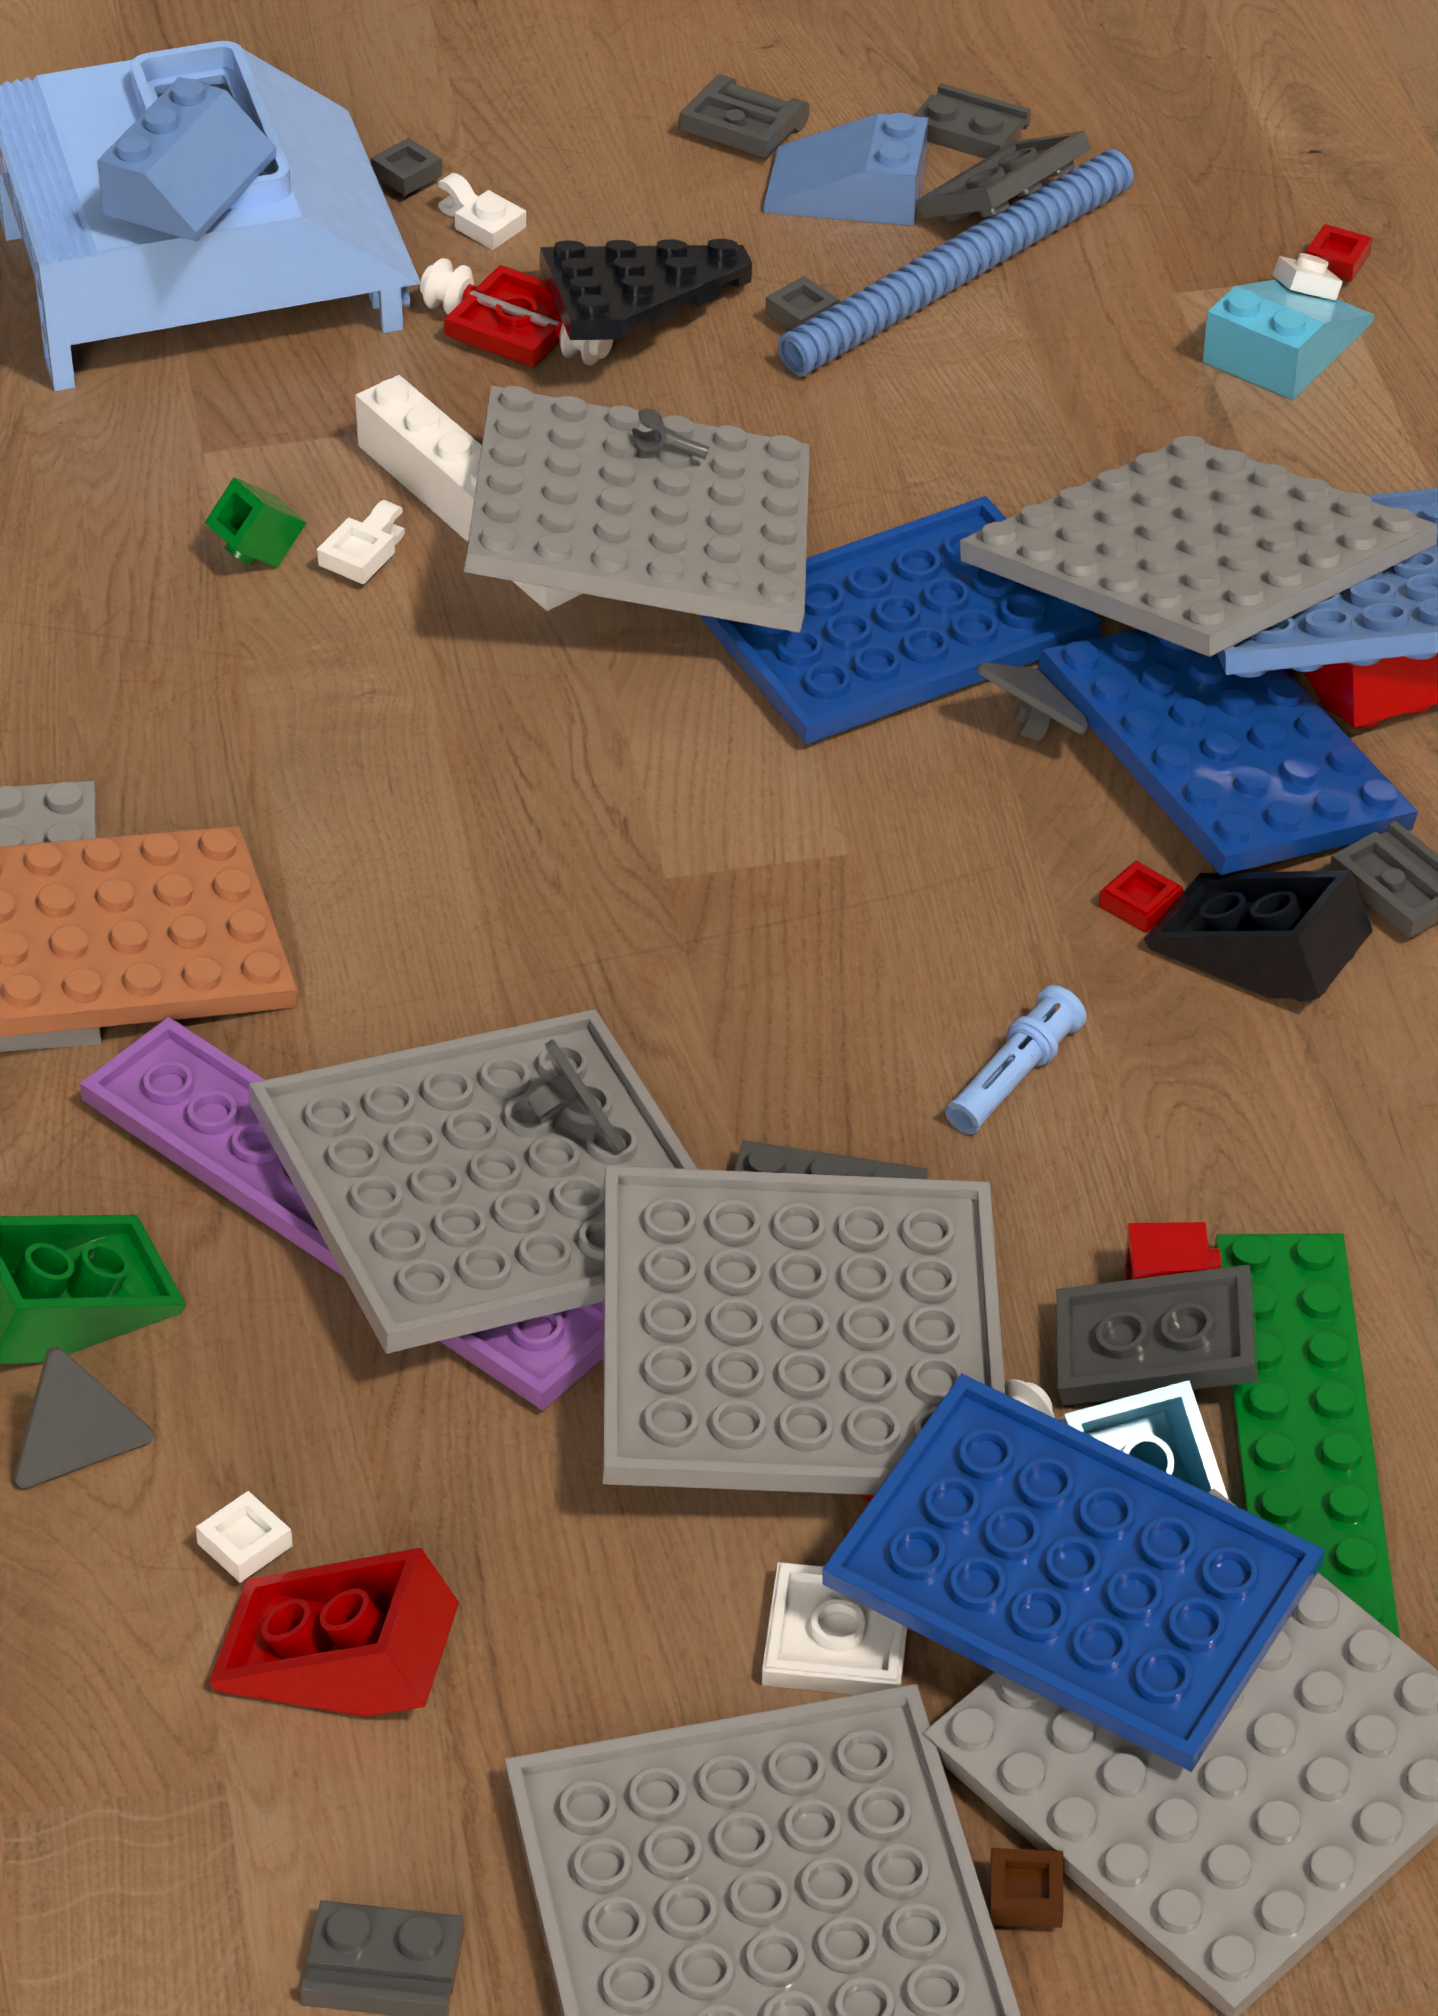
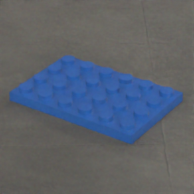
M987 496L806 558L805 613L800 633L698 615L805 745L985 680V677L976 672L980 662L1024 666L1039 660L1042 649L1099 638L1101 624L1100 619L1090 610L961 561V539L981 531L988 523L1001 522L1007 519Z
M1139 629L1042 649L1038 669L1083 713L1089 727L1220 875L1350 845L1375 831L1379 834L1388 831L1389 824L1395 820L1405 829H1413L1418 811L1285 669L1268 670L1265 674L1252 678L1239 677L1235 674L1226 675L1217 653L1209 657Z
M961 1373L823 1567L822 1584L1192 1772L1322 1567L1325 1549Z

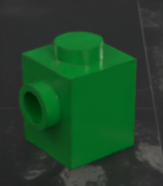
M233 477L204 523L227 543L224 548L238 560L248 565H253L257 559L278 568L307 522L276 495Z

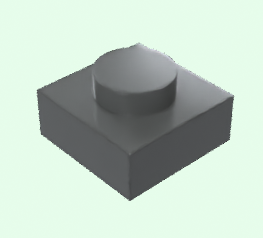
M410 138L371 158V165L377 179L404 196L443 176L442 159Z
M803 276L766 297V314L792 331L794 327L804 324L808 319L816 317L817 314L828 310L833 305L839 304V299Z

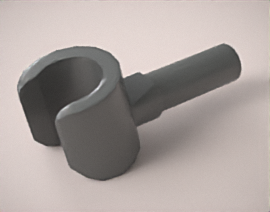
M645 408L638 412L640 423L647 428L653 429L649 432H642L635 428L632 429L634 441L639 449L644 452H654L663 446L670 449L672 447L698 458L706 459L709 447L665 429L662 416L658 411Z

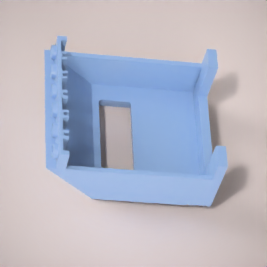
M217 41L141 54L133 60L36 75L33 80L26 77L22 82L15 79L12 84L6 80L0 85V223L6 241L23 239L34 273L44 359L54 391L75 388L70 345L368 293L373 309L380 308V324L383 333L403 330L402 308L410 307L408 286L421 284L347 109L231 41ZM178 77L196 79L204 84L225 89L276 147V158L197 242L103 215L97 160Z

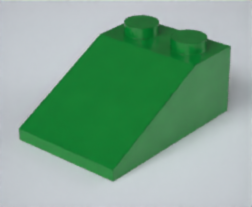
M138 1215L0 1216V1364L44 1363L46 1352L52 1347H60L69 1355L179 1315L186 1306Z

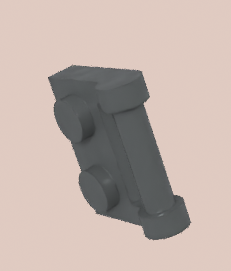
M719 74L679 113L680 130L700 136L707 141H715L743 150L750 155L767 158L793 130L800 131L803 129L808 120L810 108L808 102L795 98L785 101L736 85L734 78Z

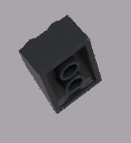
M1352 870L1234 872L1224 875L1219 873H1200L1144 939L1148 949L1266 998H1294L1297 1001H1310L1320 998L1327 991L1330 984L1354 957L1373 929Z

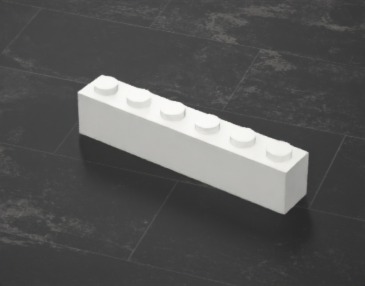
M400 375L355 394L358 446L468 542L482 445ZM513 581L546 611L582 594Z

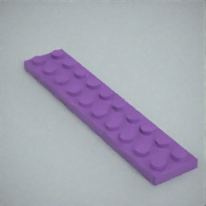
M167 1017L80 1083L82 1101L343 1276L249 1104V1084L264 1081L265 1079L178 1022ZM603 1302L450 1338L440 1342L543 1411L603 1359Z

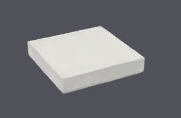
M778 1562L762 1667V1686L851 1695L901 1687L908 1628L823 1585L822 1569L824 1566Z

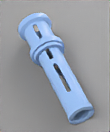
M1049 985L1042 989L1036 997V1006L1027 1016L1016 1018L1008 1027L1006 1044L980 1070L964 1090L946 1106L948 1107L945 1110L946 1117L954 1128L964 1134H976L985 1120L1011 1094L1034 1066L1039 1067L1049 1064L1058 1054V1044L1067 1034L1078 1032L1086 1023L1087 1014L1078 997L1071 991L1058 985ZM1055 1005H1059L1060 1008H1059L1058 1010H1056V1006H1055Z

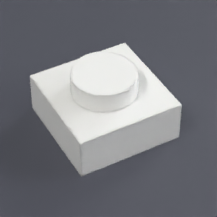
M1300 253L1297 260L1278 256L1272 274L1289 290L1334 301L1337 300L1343 282L1327 269L1329 265L1327 261L1304 253Z
M249 1491L195 1527L197 1544L240 1583L293 1547L291 1529Z

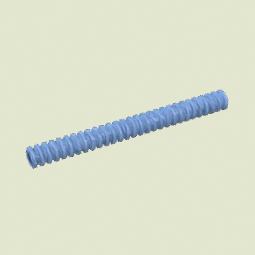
M1108 149L1102 152L1100 155L1091 158L1090 161L1070 170L1067 174L1047 183L1046 186H1043L1034 193L1028 194L1023 199L1014 202L1005 211L982 220L978 225L968 228L967 231L956 235L955 238L947 240L944 244L933 248L932 251L926 252L921 257L912 260L909 264L900 267L898 271L889 273L886 277L852 294L851 297L842 300L839 304L833 305L828 310L817 314L816 317L808 319L804 324L794 327L792 331L782 334L778 340V350L783 363L797 376L803 377L808 375L812 370L822 367L824 363L834 360L836 356L846 353L848 349L858 346L860 342L867 341L871 336L882 332L883 329L893 326L895 322L905 319L906 316L926 307L930 302L938 300L953 289L971 281L975 276L983 274L986 270L997 266L998 263L1016 255L1020 250L1030 247L1031 244L1042 240L1043 237L1063 228L1065 224L1075 221L1076 218L1094 210L1098 205H1102L1108 202L1109 199L1127 191L1132 186L1134 180L1133 169L1129 160L1116 149Z

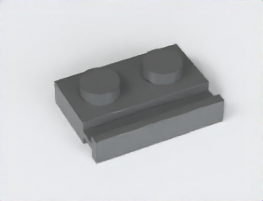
M942 83L938 86V93L936 95L931 94L913 115L928 118L927 142L984 159L1012 142L1017 141L1020 138V131L1027 129L1030 124V109Z
M1396 820L1389 824L1388 831L1382 834L1375 831L1331 856L1330 871L1352 870L1362 900L1409 939L1438 923V854Z
M320 1900L307 1958L305 1980H302L300 1989L302 2006L391 2016H448L450 1995L453 1993L464 1937L463 1916Z

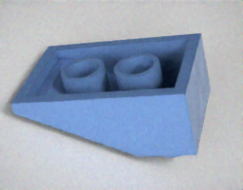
M877 113L778 146L764 202V213L914 226L918 210L916 200L921 196L926 172L928 118L911 116L907 113Z

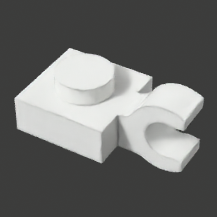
M451 173L438 182V187L450 194V196L438 203V208L444 214L455 217V229L487 248L494 250L526 228V210L494 192L487 190L480 196H477L468 181L457 173Z
M382 500L363 522L348 517L317 548L319 566L364 585L395 553V545L399 543L405 534V528L393 524L395 519L402 514V507Z

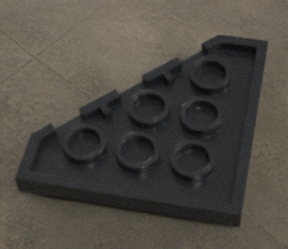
M665 239L658 241L657 246H637L635 243L627 240L608 241L605 246H585V244L578 241L565 240L556 242L554 247H540L539 267L570 340L625 339L636 334V324L643 320H646V323L651 325L659 324L679 315L680 304L689 300V304L699 306L721 296L722 285L731 282V285L741 287L750 283L752 277V261L743 245H738L737 242L729 239H713L708 241L707 245H687V243L680 240Z

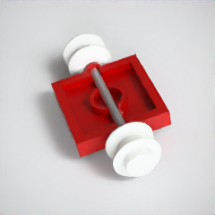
M441 258L434 265H430L422 275L420 291L423 294L425 305L428 308L435 309L443 303L444 311L448 314L444 318L445 336L467 343L473 347L481 348L534 368L559 342L564 357L573 358L581 351L583 363L589 366L595 364L599 359L605 358L613 345V340H570L545 280L499 265L478 286H475L470 267L461 265L453 272V265L446 258Z

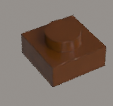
M991 1848L990 1919L992 1925L1062 1928L1063 1851Z

